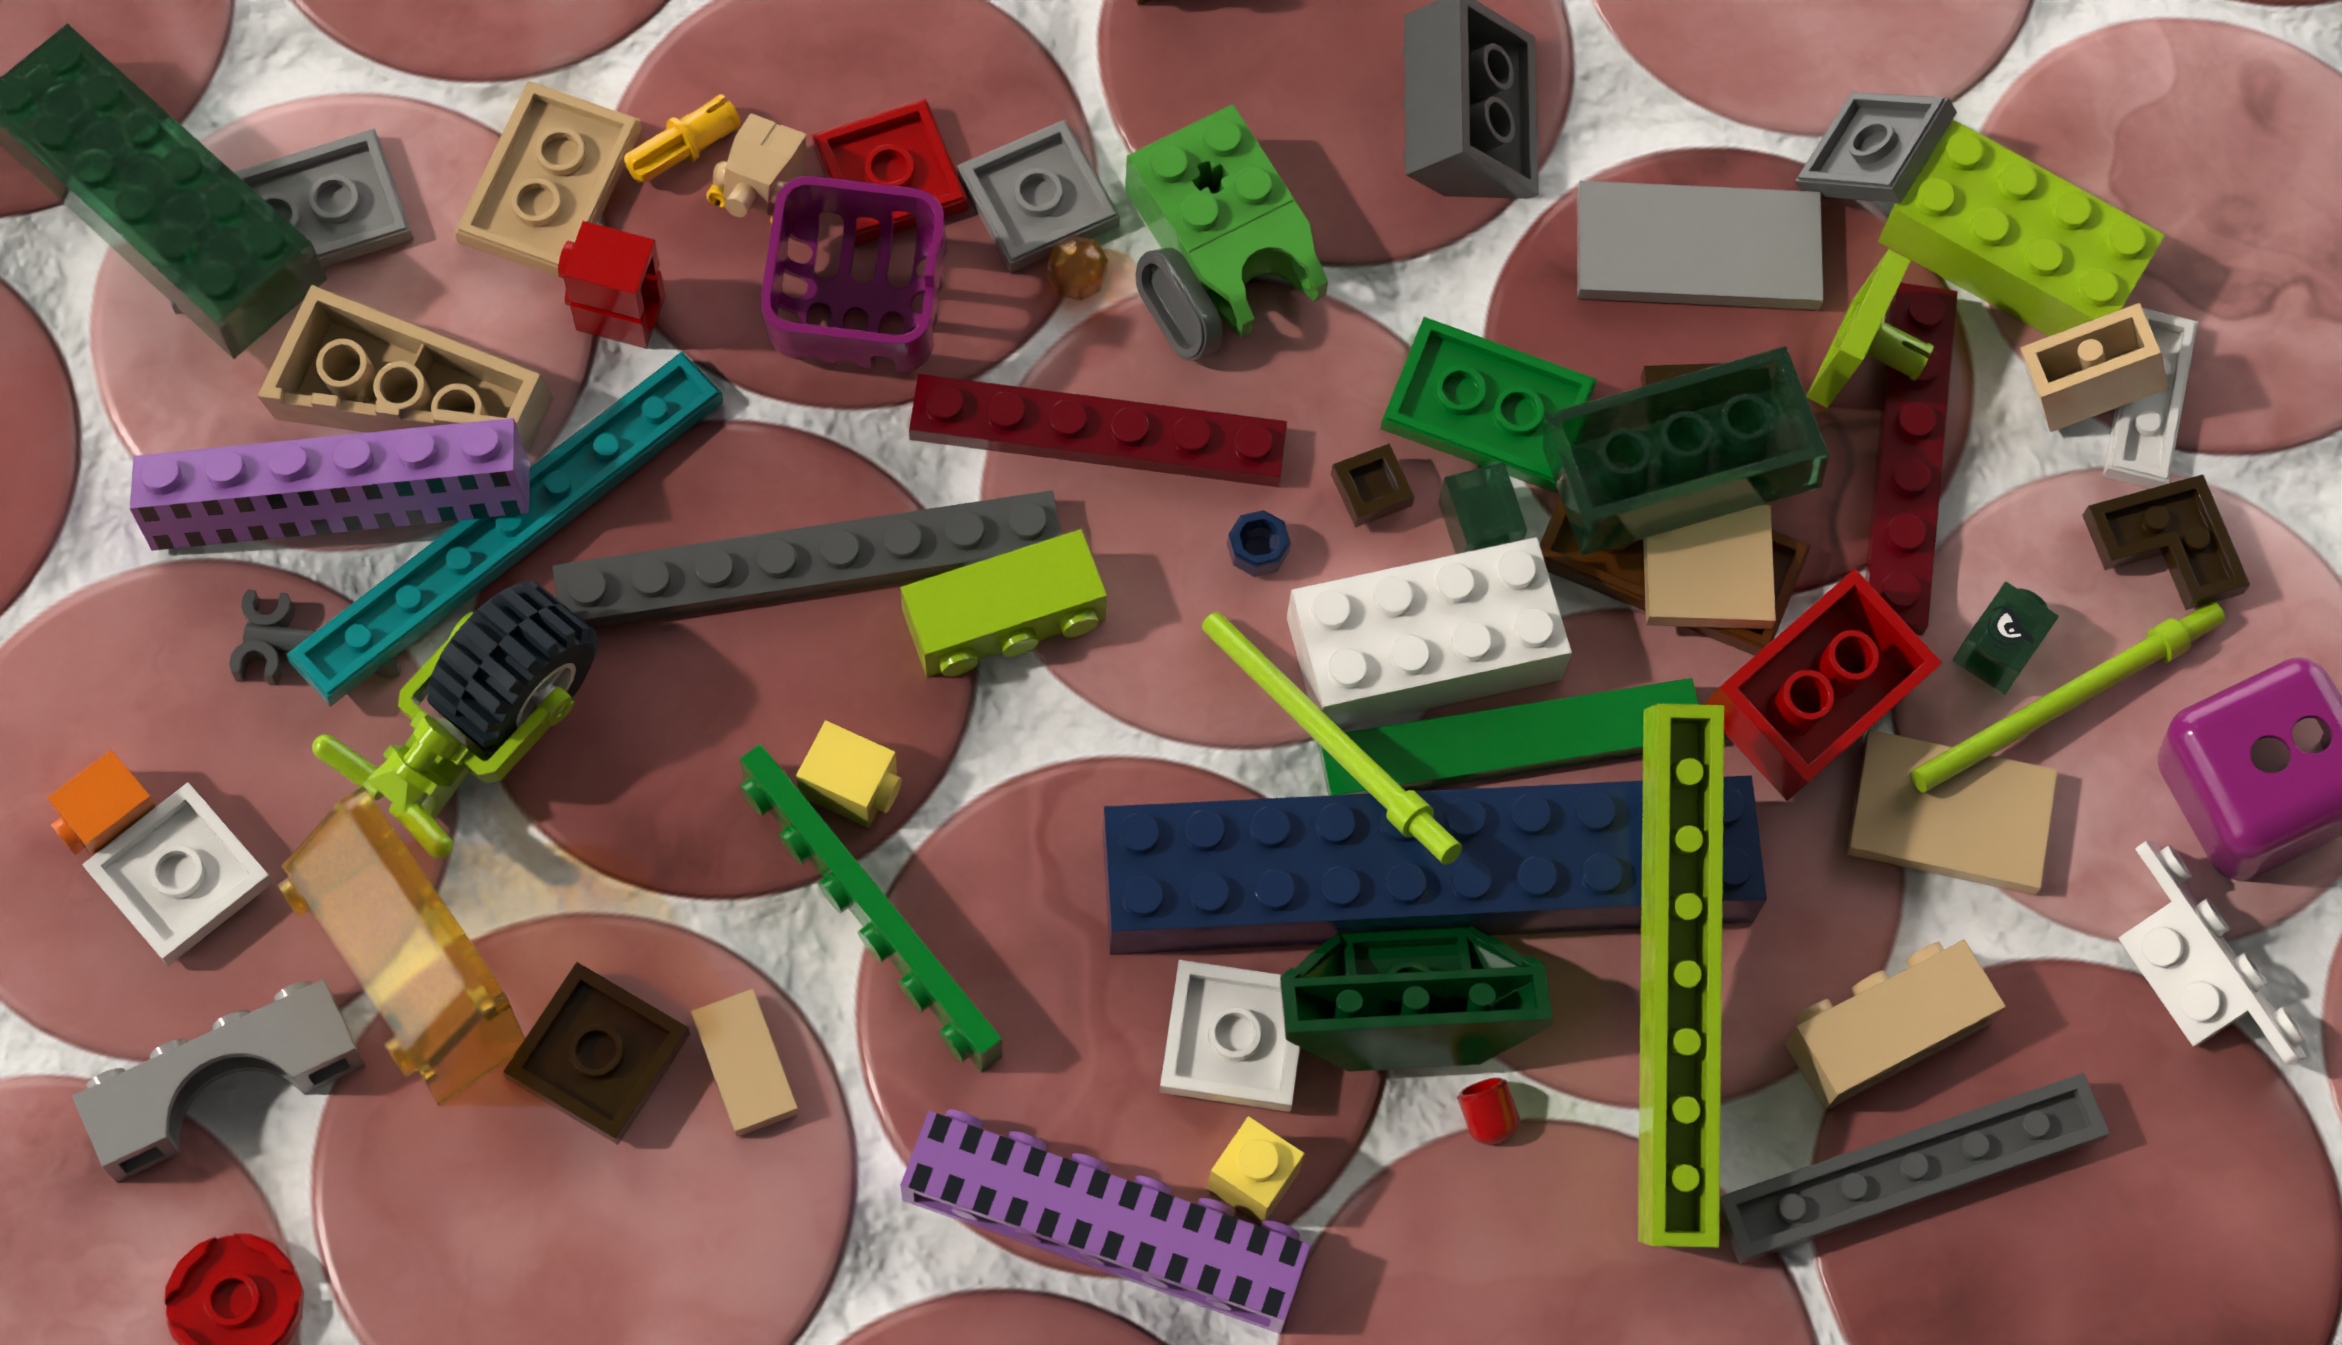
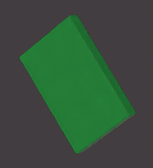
M1423 317L1383 416L1380 429L1555 492L1597 379Z

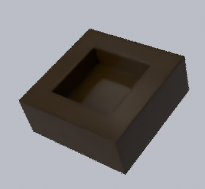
M1390 443L1332 464L1331 476L1355 528L1413 506L1414 493Z

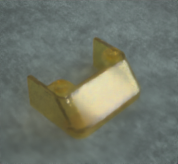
M362 786L339 800L281 865L287 878L278 883L277 886L298 918L310 911L317 922L321 924L393 1033L394 1037L384 1043L391 1057L405 1077L418 1071L431 1096L439 1106L512 1058L525 1040V1037L510 1002L495 976L369 792Z

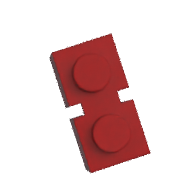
M582 221L575 242L568 240L564 244L558 263V276L564 278L566 287L564 302L565 305H569L577 331L647 349L665 299L662 274L658 270L660 263L655 239Z

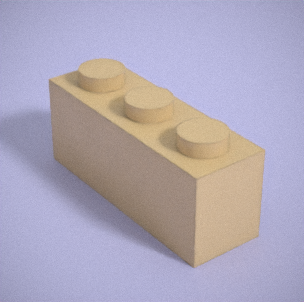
M1965 939L1946 949L1943 948L1939 941L1932 943L1917 951L1906 960L1909 966L1906 970L1890 978L1884 970L1878 971L1861 980L1850 989L1854 997L1834 1007L1829 999L1822 1000L1795 1017L1798 1026H1796L1787 1039L1785 1045L1824 1111L1991 1025L2006 1007Z

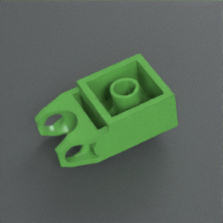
M1234 104L1127 155L1125 191L1160 247L1174 248L1184 256L1218 310L1220 318L1240 338L1253 333L1251 324L1255 318L1246 299L1244 284L1254 277L1264 274L1277 275L1288 280L1295 289L1305 293L1313 302L1326 296L1328 280L1315 254L1310 223Z

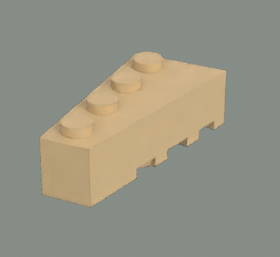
M313 285L310 286L257 396L276 420L366 432L514 418L527 453L553 400L552 394L539 373Z

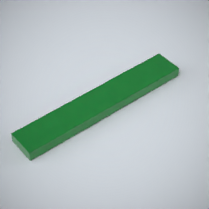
M1693 678L1345 733L1405 791L1643 754L1644 709L1656 704L1699 705ZM1318 743L1328 796L1370 794Z

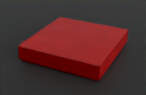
M927 99L812 134L813 146L826 178L920 189L929 192L939 201L944 211V217L968 210L967 197ZM903 211L893 212V234L916 226V218L913 214ZM868 217L857 218L855 246L880 238V222L878 220Z

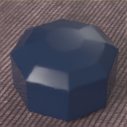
M1265 510L1240 515L1228 534L1227 545L1233 566L1256 577L1277 572L1289 554L1291 542L1285 522Z

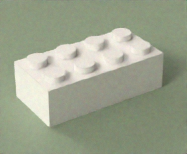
M1537 537L1291 590L1287 622L1308 698L1339 728L1559 681L1563 678L1572 653Z

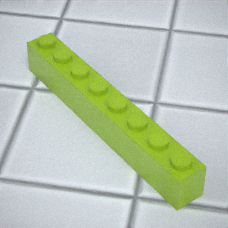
M1656 704L1644 709L1638 1242L1650 1246L1719 1247L1724 705Z

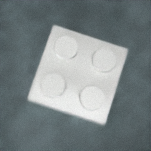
M189 782L82 864L89 875L167 966L273 884L268 873Z
M1179 960L1159 1093L1290 1112L1300 1047L1285 1040L1280 991L1281 975Z

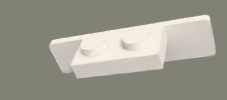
M2145 841L2136 847L2137 853L2172 902L2118 937V939L2192 1046H2199L2242 1016L2250 1013L2286 1065L2297 1064L2306 1058V1054L2299 1045L2306 1040L2303 1030L2285 1007L2275 1011L2260 990L2268 985L2265 976L2246 952L2237 957L2222 936L2230 930L2227 922L2209 899L2206 898L2202 902H2198L2185 883L2186 880L2192 877V874L2176 850L2171 845L2161 849L2156 842Z

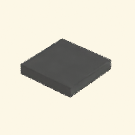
M1851 92L1795 182L1801 191L1820 192V197L1901 203L1957 111L1950 99L1946 97Z

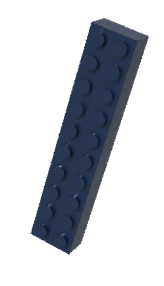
M1752 775L1724 777L1722 924L1753 923L1767 900ZM1643 781L1415 791L1433 808V818L1462 845L1459 857L1448 865H1443L1415 837H1405L1388 821L1386 817L1387 809L1371 794L1104 806L1102 833L1110 955L1324 944L1338 932L1471 926L1489 936L1641 928Z

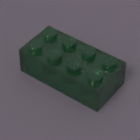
M1787 346L1550 412L1544 416L1543 451L1582 556L1822 488L1829 452Z

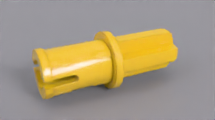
M719 94L696 111L687 114L681 119L670 118L666 122V130L626 153L624 156L625 165L635 181L638 183L648 182L684 159L689 162L696 161L699 158L700 151L718 139L738 130L741 127L740 117L730 101L726 102V97Z

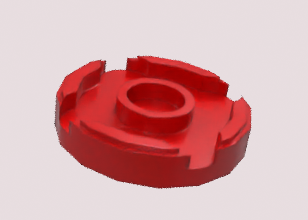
M233 1233L235 1236H223L218 1239L213 1237L198 1243L178 1261L165 1287V1315L172 1338L179 1345H287L291 1341L303 1314L304 1289L295 1265L274 1243L251 1233Z

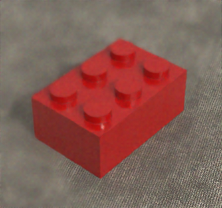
M1853 569L1725 681L1703 705H1724V733L1788 802L1938 668L1942 661L1856 569Z

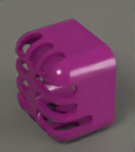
M800 176L788 181L779 190L775 201L761 293L762 312L773 346L783 355L795 360H799L802 356L820 359L823 363L836 365L837 361H848L858 364L860 368L873 369L876 356H883L895 361L897 372L914 371L922 366L930 358L934 348L933 327L938 322V291L943 287V256L947 253L944 211L939 201L929 192L916 188L817 176ZM895 211L913 214L916 218L917 226L912 277L910 283L903 288L893 287L888 282L894 227L893 212ZM821 213L840 215L844 221L839 268L837 274L830 279L820 278L815 273ZM868 217L880 222V239L874 277L871 281L861 284L853 280L851 270L856 241L857 218ZM789 238L804 243L812 249L813 254L808 262L798 263L788 257ZM927 259L925 278H921L917 273V267L921 261ZM784 273L802 279L807 284V291L803 297L793 298L783 292ZM919 294H924L922 313H917L912 308L913 299ZM818 305L827 307L831 311L830 327L806 324L809 311ZM778 309L797 314L801 318L802 323L788 322L778 317ZM852 310L863 311L868 317L867 331L843 329L845 316ZM890 314L899 315L905 322L903 335L880 333L882 320Z

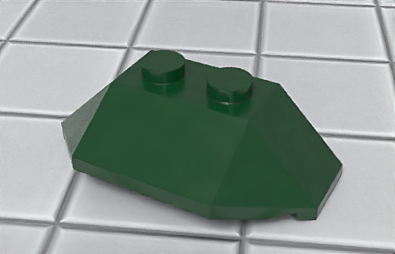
M1471 926L1338 932L1310 953L1296 968L1292 967L1280 976L1285 1040L1349 1072L1481 1065L1551 1027L1553 1021L1544 962L1530 955L1525 958L1507 944Z

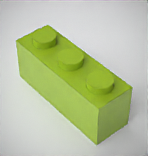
M1082 529L900 587L902 612L926 677L939 673L946 677L957 676L976 667L979 660L1000 653L1005 657L1022 655L1034 649L1040 640L1063 634L1064 637L1080 636L1093 630L1099 624V621L1106 619L1107 594Z

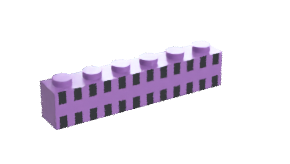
M514 418L133 456L129 509L151 551L528 514L530 460Z
M948 1109L945 1116L928 1111L900 1184L902 1201L1281 1334L1311 1244L1299 1241L1300 1233L1295 1229L1270 1220H1263L1261 1226L1235 1218L1237 1213L1235 1209L1216 1200L1199 1198L1197 1204L1171 1196L1173 1189L1169 1185L1150 1177L1136 1176L1134 1182L1111 1175L1108 1173L1110 1167L1106 1163L1091 1156L1075 1153L1072 1154L1071 1160L1045 1151L1047 1145L1043 1141L1025 1133L1011 1131L1008 1138L983 1130V1121L959 1110Z

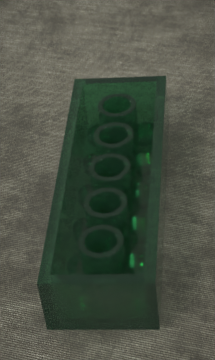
M68 23L0 77V145L233 359L302 302L311 285L319 287L327 280L313 244Z

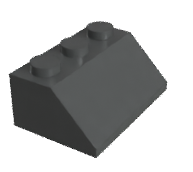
M1437 0L1404 15L1403 56L1405 96L1403 106L1405 111L1404 162L1406 165V176L1447 197L1530 199L1539 195L1535 36L1476 0Z

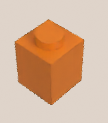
M109 750L47 797L60 816L50 825L74 855H77L86 848L94 856L156 807L148 792L112 750Z

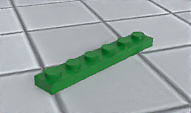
M761 743L740 757L744 782L739 785V788L745 799L760 816L765 815L767 812L773 815L784 829L778 833L781 842L800 865L809 860L823 877L818 882V886L834 909L840 914L847 909L852 912L863 926L858 931V935L872 956L880 963L889 958L904 977L898 980V984L911 1004L921 1013L929 1007L944 1027L938 1033L950 1052L962 1063L970 1058L981 1072L1002 1057V1038Z

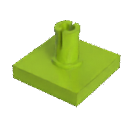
M1890 249L1887 250L1853 298L1806 398L1828 408L1866 355L1909 376L1913 381L1917 380L1928 361L1926 357H1929L1934 345L1925 343L1885 323L1886 311L1911 260Z

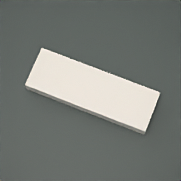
M2142 308L2162 353L2169 389L2115 408L2103 477L2151 489L2169 484L2198 321Z

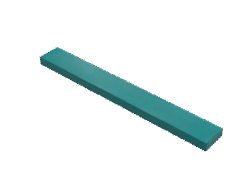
M680 352L530 467L528 514L459 521L288 652L289 663L331 707L378 671L390 659L400 654L723 403V393L683 352Z

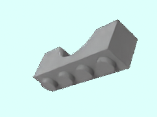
M324 979L313 984L310 981H301L289 985L275 995V1002L251 1013L249 1010H238L229 1013L212 1025V1031L189 1042L186 1039L169 1041L154 1049L149 1055L150 1060L126 1071L123 1068L104 1071L88 1081L86 1084L87 1089L72 1095L100 1163L115 1182L118 1183L179 1154L181 1126L189 1106L200 1092L222 1077L244 1071L266 1072L285 1079L305 1095L364 1067L365 1063L338 1004Z

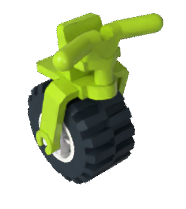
M533 580L530 582H519L492 597L474 613L470 612L465 615L452 630L450 638L400 690L398 707L412 721L410 725L415 730L405 745H390L383 754L387 760L379 768L329 734L318 736L312 744V751L318 759L362 788L374 800H379L384 796L392 802L389 807V813L406 827L431 857L444 859L451 854L453 842L435 821V818L469 773L480 779L484 784L501 781L551 726L558 724L568 715L575 705L572 698L584 682L594 660L598 646L597 633L538 582ZM427 697L429 705L445 718L431 717L419 707V704Z

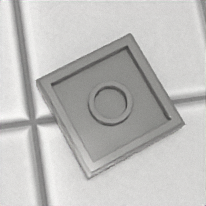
M1066 119L957 166L958 178L1010 274L1119 226L1120 216Z

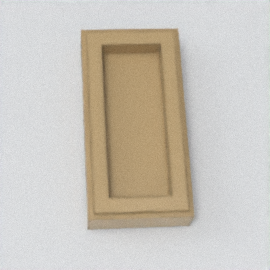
M754 989L691 1011L694 1024L736 1137L799 1114Z

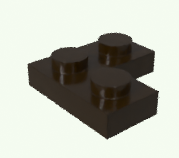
M2203 474L2088 505L2082 515L2104 570L2163 555L2185 610L2242 595L2250 586Z

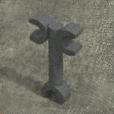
M248 589L241 603L243 614L248 623L244 629L243 643L236 647L231 654L230 669L235 680L243 682L246 668L251 662L255 660L266 661L264 676L269 685L276 686L283 672L281 660L277 652H290L317 630L288 627L294 616V608L289 594L281 593L277 609L269 615H262L257 613L260 599L256 590ZM390 659L375 674L384 678H394L400 676L401 667L397 659Z

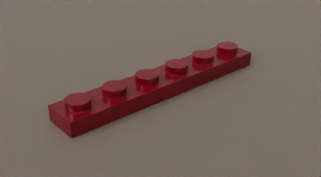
M1900 282L1891 301L1889 325L1925 343H1930L1934 347L1929 357H1926L1928 361L1916 381L1885 364L1865 580L1917 635L1923 636L1929 622L1958 291Z
M918 374L909 426V440L1279 487L1288 421Z

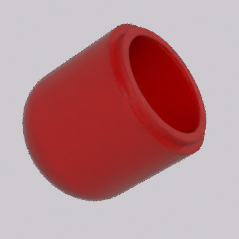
M1490 1078L1474 1083L1460 1091L1457 1100L1469 1133L1474 1140L1483 1144H1497L1509 1139L1516 1132L1520 1123V1117L1507 1080Z

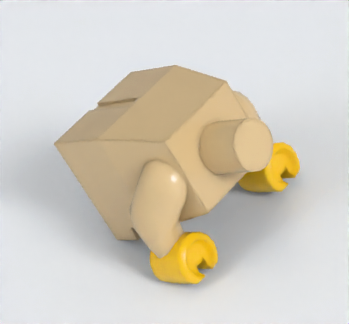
M750 113L734 138L728 161H721L714 167L713 184L706 194L708 201L714 205L719 200V207L726 208L731 215L738 218L745 217L751 208L765 214L770 213L775 207L779 190L788 181L804 176L807 134L784 125H778L776 122ZM772 214V216H771V218H770L771 224H772V220H773V214Z

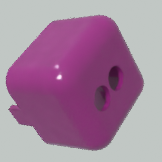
M2296 657L2285 660L2181 710L2169 724L2158 754L2159 770L2210 862L2219 873L2234 880L2253 879L2342 836V695L2328 671L2320 663L2312 659ZM2315 718L2323 730L2320 743L2324 751L2307 753L2299 749L2292 738L2294 725L2302 719ZM2263 738H2274L2285 744L2290 754L2288 766L2277 773H2266L2259 770L2251 759L2252 746Z

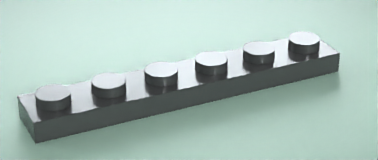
M2081 1073L1720 1196L1719 1216L1740 1265L2104 1140L2110 1132L2085 1074Z

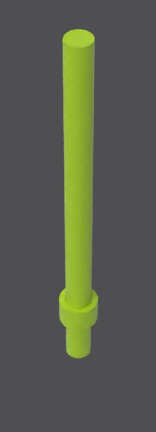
M2210 602L2180 620L2169 618L2149 629L2146 633V639L1911 770L1910 777L1914 786L1920 792L1925 793L2159 660L2163 663H2168L2188 652L2192 641L2225 623L2226 617L2223 609L2217 603Z
M1213 612L1206 617L1202 624L1203 632L1387 809L1386 817L1389 822L1405 837H1415L1443 865H1448L1459 857L1462 845L1433 818V808L1414 790L1405 791L1220 612Z

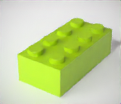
M1953 119L1903 201L1895 203L1878 242L2043 334L2052 336L2121 310L2165 235Z

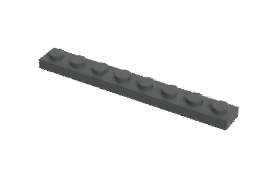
M1053 490L557 564L552 565L556 598L591 628L933 577L1060 536L1061 531Z

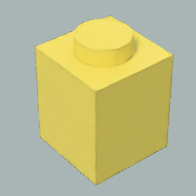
M826 720L796 775L798 790L806 800L867 828L870 827L878 810L884 813L890 810L902 783V778L897 776L895 751Z
M1248 1116L1212 1168L1207 1190L1261 1225L1263 1220L1269 1218L1298 1175L1304 1153Z

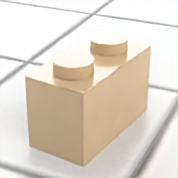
M2140 303L2020 347L2030 384L2050 433L2169 389L2162 353Z

